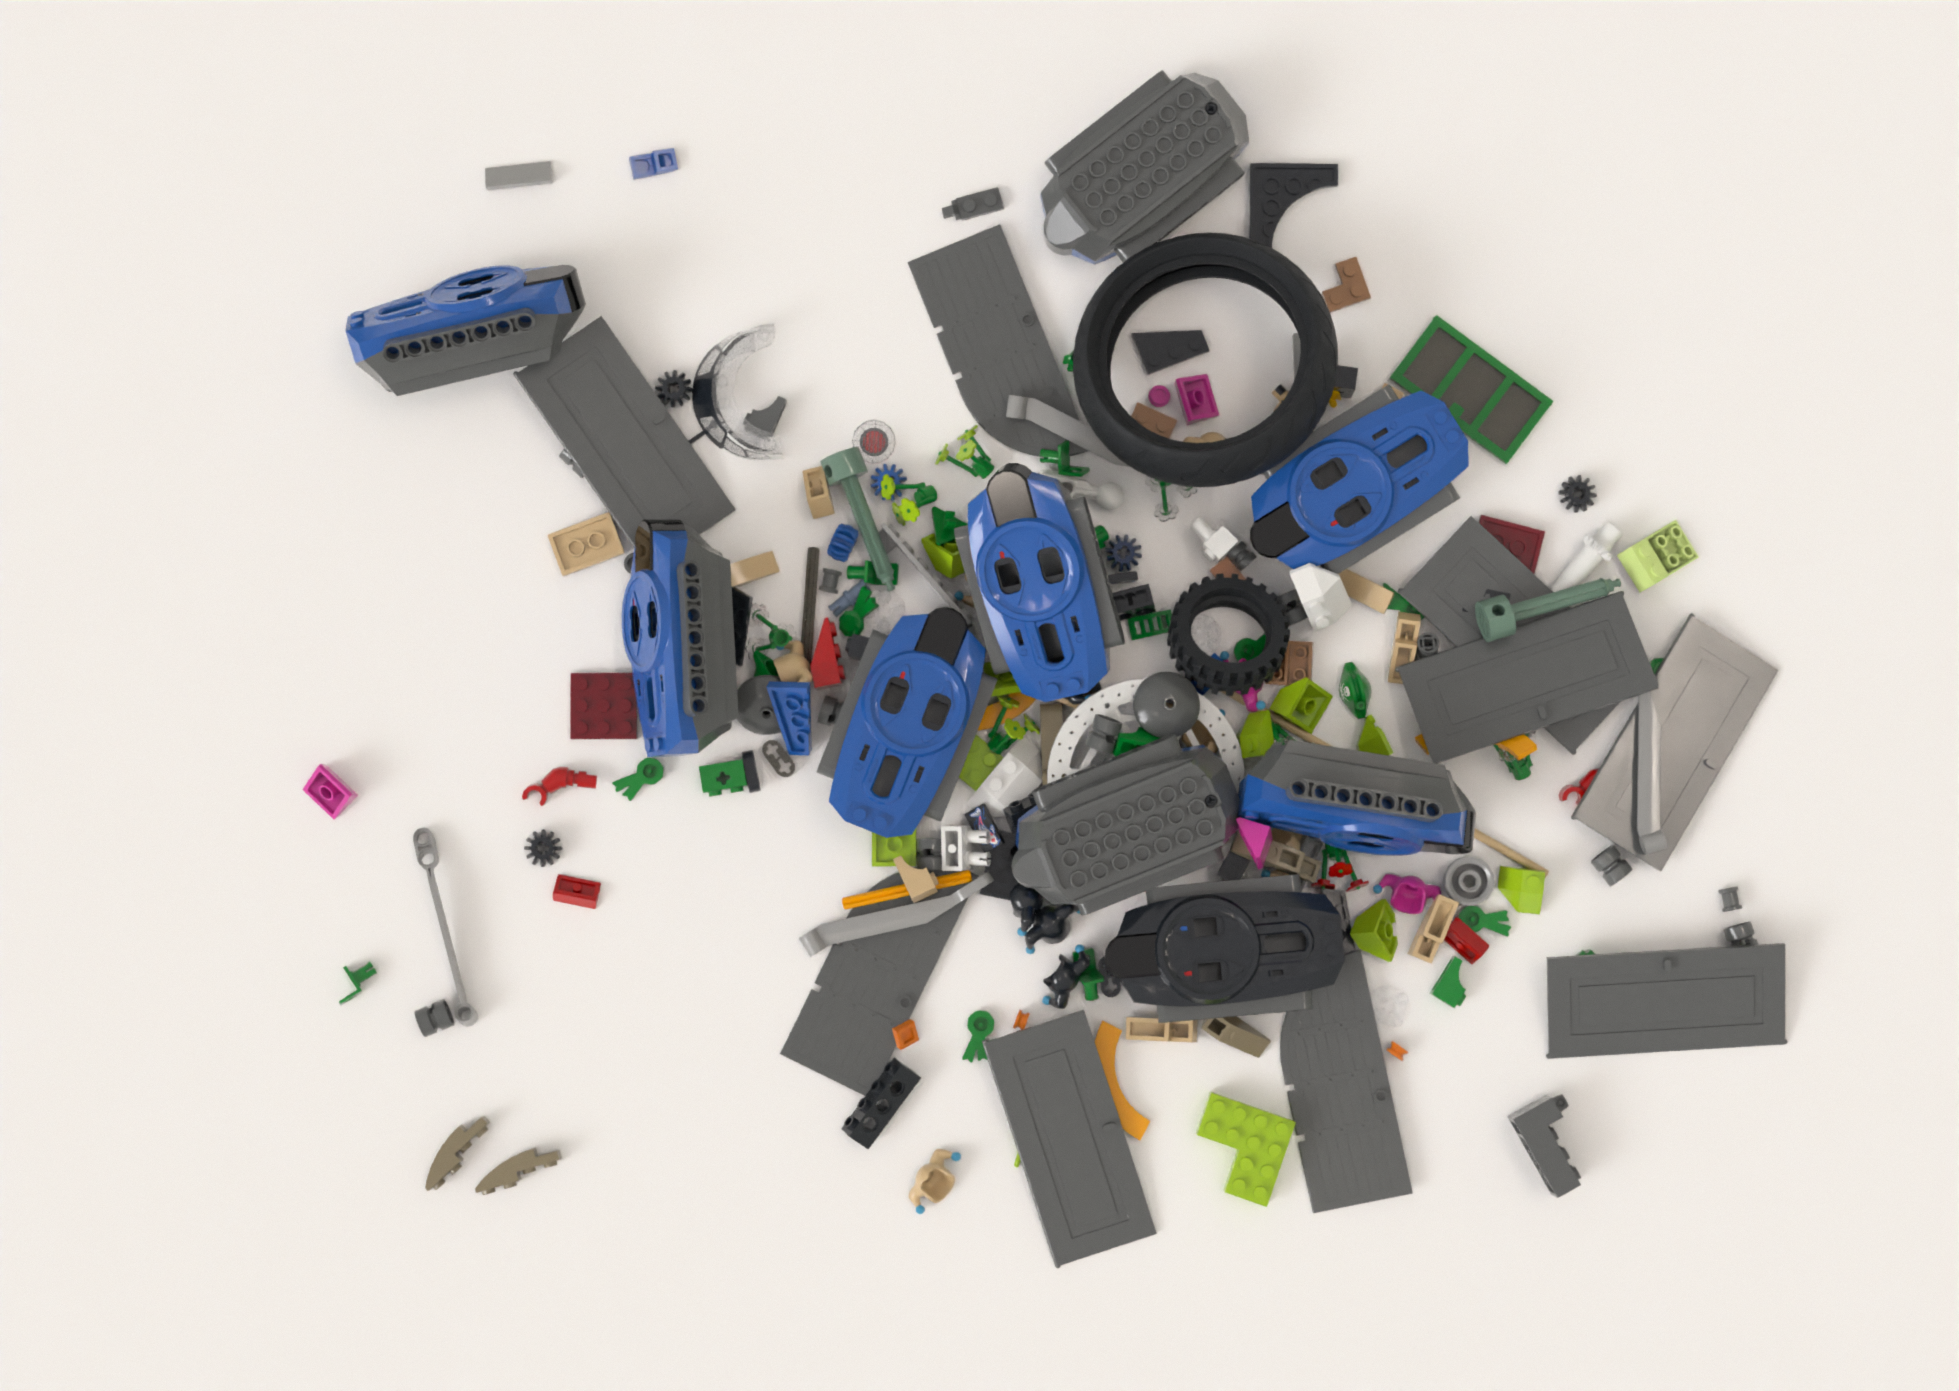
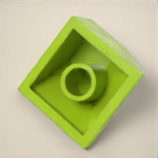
M1305 677L1280 689L1269 709L1312 734L1333 696Z

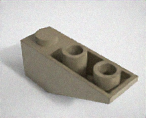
M1237 1016L1204 1019L1201 1029L1218 1041L1257 1058L1260 1057L1271 1042L1269 1038Z

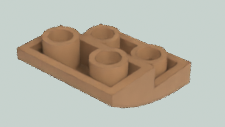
M1288 641L1287 650L1277 673L1274 672L1272 680L1269 683L1265 682V684L1291 685L1305 677L1312 681L1314 642Z

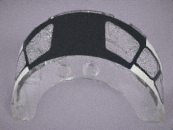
M774 323L737 332L718 342L701 361L693 381V408L700 427L717 447L738 458L747 460L784 459L781 440L778 435L758 429L749 423L740 413L734 396V383L741 365L750 355L764 347L770 346L774 342L776 333Z

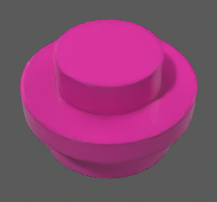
M1154 386L1149 391V401L1155 407H1164L1170 401V392L1165 386Z

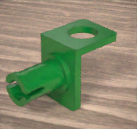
M1067 440L1058 445V451L1041 449L1039 457H1044L1040 458V462L1058 464L1059 475L1082 477L1090 471L1089 467L1070 466V445Z
M865 560V566L849 565L847 567L848 579H864V582L868 584L886 585V583L882 584L881 580L876 577L877 574L872 561ZM890 563L894 570V580L892 583L893 586L898 585L899 565L897 563Z
M1090 947L1084 949L1085 954L1090 957V964L1079 977V981L1084 985L1085 999L1087 1001H1094L1099 998L1097 983L1103 982L1104 977L1096 969L1094 949ZM1076 951L1072 952L1073 962L1079 960V953Z
M370 961L355 972L349 971L347 966L343 967L357 990L340 1000V1006L361 994L360 983L377 974L375 968L371 969L373 965Z

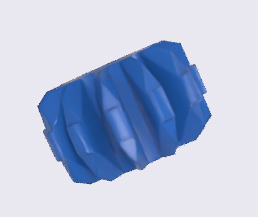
M883 464V472L877 467L875 471L879 476L871 475V479L877 482L870 484L871 488H878L874 495L878 496L881 494V481H883L885 474L893 478L895 484L907 481L906 476L899 477L904 472L903 469H899L895 473V464H892L891 470H888L887 464ZM895 489L894 493L902 497L901 491ZM891 495V501H894V495Z
M842 523L838 525L828 546V555L837 561L846 562L859 536L858 530L850 525Z

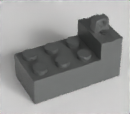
M1563 1094L1555 1097L1545 1095L1507 1116L1550 1194L1556 1198L1581 1186L1579 1182L1581 1176L1575 1166L1573 1167L1568 1163L1567 1160L1570 1159L1569 1154L1564 1147L1558 1145L1556 1140L1559 1137L1554 1128L1549 1126L1563 1118L1561 1112L1569 1106Z

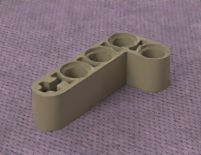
M1062 703L1040 704L1042 786L1047 784L1050 752L1054 740L1063 725Z

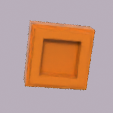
M911 1019L892 1028L897 1048L900 1050L919 1041L915 1022Z

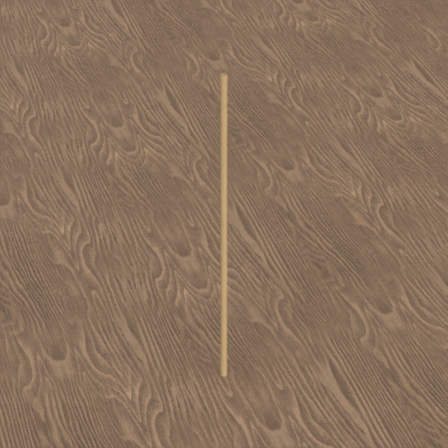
M1235 691L1233 696H1228L1245 706L1242 696ZM1264 708L1263 710H1258V711H1256V712L1266 711V710H1269V709ZM1270 711L1271 720L1308 743L1331 746ZM1466 823L1465 833L1528 869L1544 870L1545 878L1548 875L1549 870Z

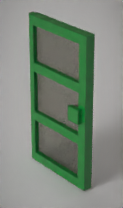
M1438 315L1433 317L1432 322L1389 378L1410 394L1423 391L1443 401L1462 432L1505 464L1509 462L1553 403L1552 399Z

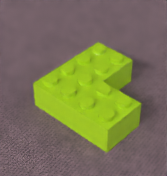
M1210 1091L1196 1130V1135L1237 1149L1223 1191L1267 1207L1296 1122Z

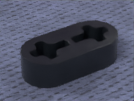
M753 750L742 752L749 792L761 791Z
M1103 956L1098 962L1099 972L1104 977V981L1100 982L1101 991L1107 997H1115L1121 990V983L1118 979L1107 975L1106 968H1102V964H1104ZM1112 977V983L1117 985V989H1114L1112 994H1109V991L1104 989L1108 985V978Z

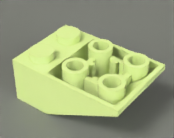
M1676 520L1617 555L1639 593L1699 558Z

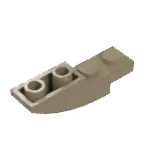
M1237 830L1230 852L1254 861ZM1272 840L1264 866L1268 868L1273 867L1289 875H1300L1301 880L1314 884L1322 862L1306 856L1302 851Z
M485 1116L481 1117L468 1130L463 1125L458 1126L447 1138L430 1167L425 1185L427 1191L432 1188L435 1190L439 1189L446 1182L443 1179L449 1173L453 1175L462 1167L460 1162L464 1159L458 1152L461 1151L463 1154L473 1145L470 1141L475 1136L480 1138L489 1130L486 1126L490 1121Z
M535 1147L519 1153L489 1172L477 1185L475 1192H482L483 1195L496 1192L495 1187L503 1185L504 1189L517 1186L516 1181L522 1179L520 1171L523 1174L536 1171L535 1167L544 1164V1168L558 1165L557 1160L562 1158L560 1150L538 1156Z

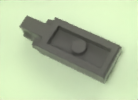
M996 187L956 198L951 201L952 205L942 208V214L944 219L955 216L956 220L963 221L1004 210L999 188Z

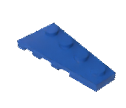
M769 681L766 688L788 754L809 756L812 751L810 682Z

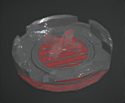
M876 419L867 420L854 431L852 445L853 447L859 446L864 462L871 464L882 463L889 459L894 452L896 445L895 434L885 422Z

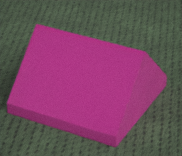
M1207 374L1182 377L1175 380L1174 385L1186 425L1220 416Z
M320 764L302 789L334 820L358 796L354 790L325 764Z
M1239 817L1236 819L1238 831L1258 870H1260L1264 866L1273 840L1270 826Z

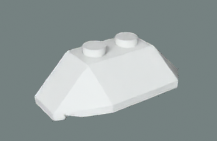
M1311 563L1289 571L1314 631L1336 623L1352 606L1339 574L1318 568Z
M1023 736V739L1013 746L981 784L967 805L974 809L985 803L992 817L1005 816L1004 808L1008 807L1013 801L1028 797L1042 783L1040 750Z

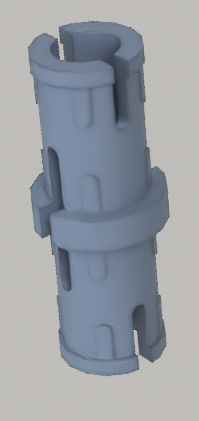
M863 579L849 591L845 590L839 599L828 606L836 618L849 606L855 605L861 587L866 585Z

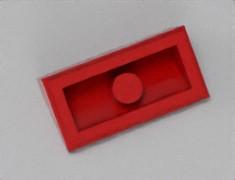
M558 874L553 890V901L596 909L601 883Z
M1458 917L1452 920L1444 941L1470 964L1475 963L1487 951L1489 944Z

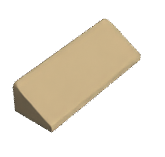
M1348 569L1339 573L1349 597L1385 614L1394 597L1392 591Z

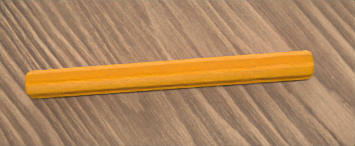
M970 870L938 876L936 878L939 884L935 885L936 889L971 882ZM905 884L843 897L842 904L844 909H851L910 895Z

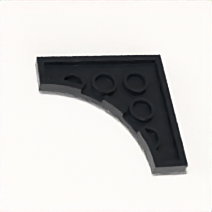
M1250 163L1249 239L1272 248L1275 229L1283 214L1293 203L1313 191L1338 187V164Z

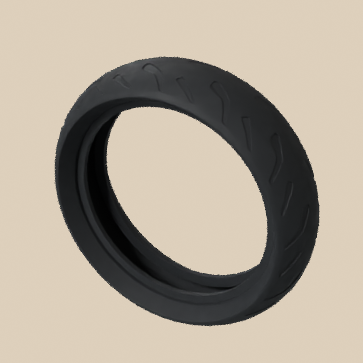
M1194 233L1173 237L1144 248L1124 261L1102 282L1089 301L1079 323L1073 350L1075 391L1083 414L1096 436L1118 459L1136 471L1166 483L1187 487H1218L1251 479L1280 464L1306 441L1323 416L1332 396L1338 365V343L1334 323L1321 293L1311 279L1296 264L1275 249L1243 236L1226 233ZM1201 278H1223L1248 284L1262 291L1281 306L1293 322L1300 338L1301 353L1297 374L1291 389L1278 408L1252 429L1235 437L1215 442L1192 443L1172 440L1160 436L1139 424L1122 407L1112 389L1111 361L1115 343L1131 315L1153 295L1181 282Z

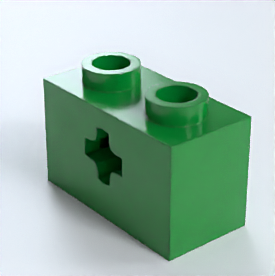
M743 759L699 766L703 793H708L709 797L722 795V790L730 789L731 793L744 791L743 787L748 786ZM723 772L725 775L730 776V779L726 780L725 785H723V782L718 781V778L722 777Z

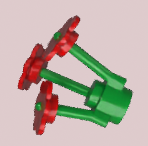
M1325 843V849L1322 850L1321 879H1317V883L1311 884L1312 888L1335 889V884H1330V880L1326 879L1328 857L1332 861L1336 860V863L1329 867L1328 875L1330 877L1337 876V878H1342L1344 875H1351L1353 882L1350 883L1351 887L1347 888L1346 893L1359 890L1369 884V881L1363 882L1362 879H1357L1346 850Z

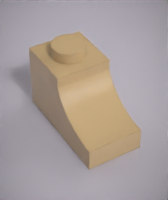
M822 466L803 470L807 502L813 519L835 514L828 481Z
M902 856L893 859L913 903L938 892L935 885L939 883L934 872L929 874L927 868H913L903 860Z

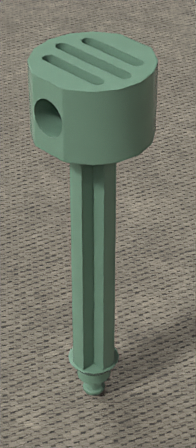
M859 446L834 453L820 461L829 486L833 487L842 484L877 574L876 577L881 580L882 584L886 583L887 591H893L895 589L892 583L894 580V570L858 480L859 477L868 473Z
M1600 578L1511 605L1503 594L1477 601L1475 603L1477 624L1483 638L1487 642L1509 637L1516 633V621L1599 597H1606L1609 592L1614 591V587L1621 586V581L1618 578L1614 581L1610 578L1606 580Z

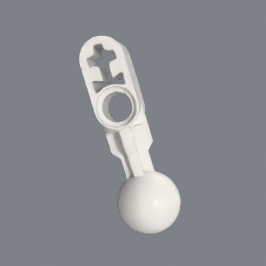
M1043 469L1038 473L1056 478L1061 484L1063 482H1070L1073 485V489L1069 490L1072 498L1084 496L1085 498L1096 499L1099 506L1103 509L1115 510L1123 503V489L1114 482H1106L1098 487L1090 485L1088 481L1075 478L1074 476L1059 475L1058 471Z

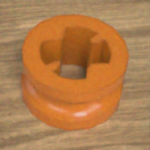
M1019 1009L1013 1028L1019 1027L1021 1030L1024 1029L1030 1013L1024 1014Z
M1391 1041V1047L1386 1049V1051L1401 1061L1404 1060L1403 1055L1408 1054V1051Z

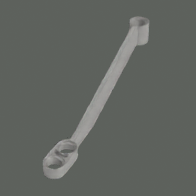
M1008 396L1006 417L1030 420L1115 465L1130 467L1106 448L1090 426L1036 398Z
M1650 692L1638 695L1637 832L1640 846L1645 855L1667 849V841L1660 828L1661 724Z
M419 828L414 832L413 842L417 861L427 872L433 902L460 1004L456 1006L454 1015L462 1025L466 1027L472 1026L478 1020V1013L467 1001L434 874V869L439 863L435 837L428 828ZM422 833H428L430 836L429 841L425 844L418 842V838ZM426 854H433V862L429 865L423 864V857ZM466 1010H471L470 1016L467 1019H462V1013Z
M988 871L952 895L824 923L801 936L799 940L809 956L812 957L832 944L926 924L995 880Z

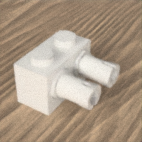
M1201 517L1190 527L1203 541L1202 549L1204 551L1202 554L1210 562L1214 560L1218 563L1238 543V540L1224 526L1218 530H1213Z
M970 825L941 826L942 871H965L972 869V866H990L991 860L984 859L991 858L990 852H972V843H990L991 838L984 837L991 835L990 830H972Z

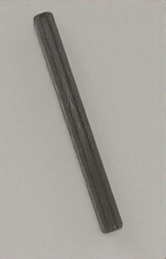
M808 547L801 632L804 657L810 665L812 662L820 554L818 547Z

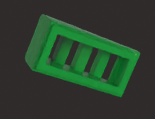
M1171 609L1127 619L1132 641L1168 633V628H1163L1161 616H1165L1167 627L1169 628L1172 617ZM1152 618H1157L1159 630L1154 629ZM1143 620H1148L1150 632L1146 633ZM1139 621L1142 634L1137 635L1135 622Z

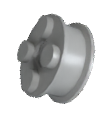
M1476 857L1456 859L1447 867L1443 877L1444 889L1450 899L1466 906L1478 905L1484 902L1491 895L1495 882L1490 866L1485 861ZM1466 875H1471L1474 878V885L1470 888L1466 887L1463 883Z

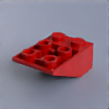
M828 617L824 618L810 665L816 690L843 685L842 680L846 679L844 667L842 665L839 666L838 658H842L838 643H834L833 638L837 636L836 626L834 622H830Z

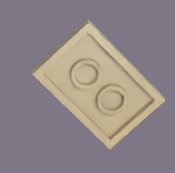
M609 512L547 535L563 577L625 554Z

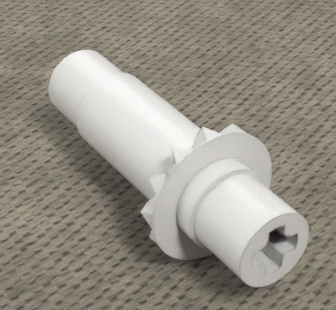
M1607 522L1593 537L1586 534L1583 538L1586 544L1584 548L1560 574L1561 576L1549 589L1556 592L1581 585L1603 559L1610 561L1613 558L1609 551L1623 535L1622 532L1610 522Z

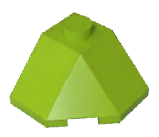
M935 533L921 538V543L936 571L950 579L965 573L956 540L938 546L935 540Z
M1270 710L1249 713L1236 734L1243 759L1263 756L1274 743Z
M1372 714L1365 717L1356 744L1357 750L1387 756L1393 754L1394 752L1381 728L1375 726L1374 723L1376 721Z
M1500 865L1498 889L1517 912L1540 915L1545 871Z
M1381 899L1357 916L1350 935L1359 949L1387 962H1392L1398 946L1397 936H1393L1392 923H1396L1395 913L1387 900Z

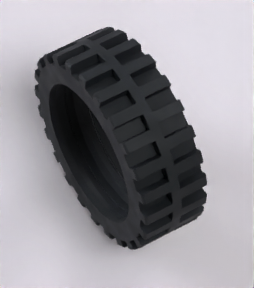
M1223 573L1216 574V578L1210 580L1209 576L1204 577L1200 585L1194 582L1190 585L1188 593L1183 591L1179 602H1176L1173 609L1167 638V646H1171L1169 651L1170 658L1177 659L1175 668L1178 672L1183 670L1185 678L1189 681L1193 679L1197 682V688L1203 690L1205 686L1212 689L1211 694L1217 695L1218 691H1225L1226 696H1233L1234 691H1240L1241 695L1248 694L1251 687L1255 691L1260 689L1263 681L1269 683L1273 678L1274 672L1277 673L1287 650L1290 638V630L1288 629L1290 620L1289 616L1283 617L1286 608L1283 603L1279 605L1276 603L1278 596L1274 592L1271 594L1266 592V585L1261 583L1258 586L1252 583L1253 578L1248 576L1246 580L1238 579L1239 574L1233 573L1231 578H1224ZM1217 607H1229L1243 611L1254 618L1262 627L1266 635L1264 649L1257 657L1244 662L1232 663L1217 660L1202 651L1195 643L1191 635V627L1195 617L1203 611Z

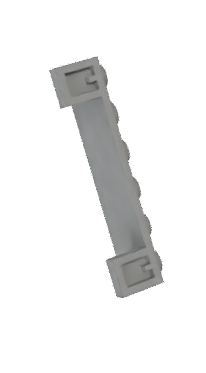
M883 523L879 535L886 553L888 554L897 546L951 609L964 620L968 630L972 626V616L964 607L960 610L956 605L958 603L956 597L950 591L946 593L941 588L944 586L941 580L935 574L931 576L927 572L929 568L920 557L916 559L912 555L915 553L913 548L906 541L902 543L898 539L900 537L899 532L893 525L887 526Z

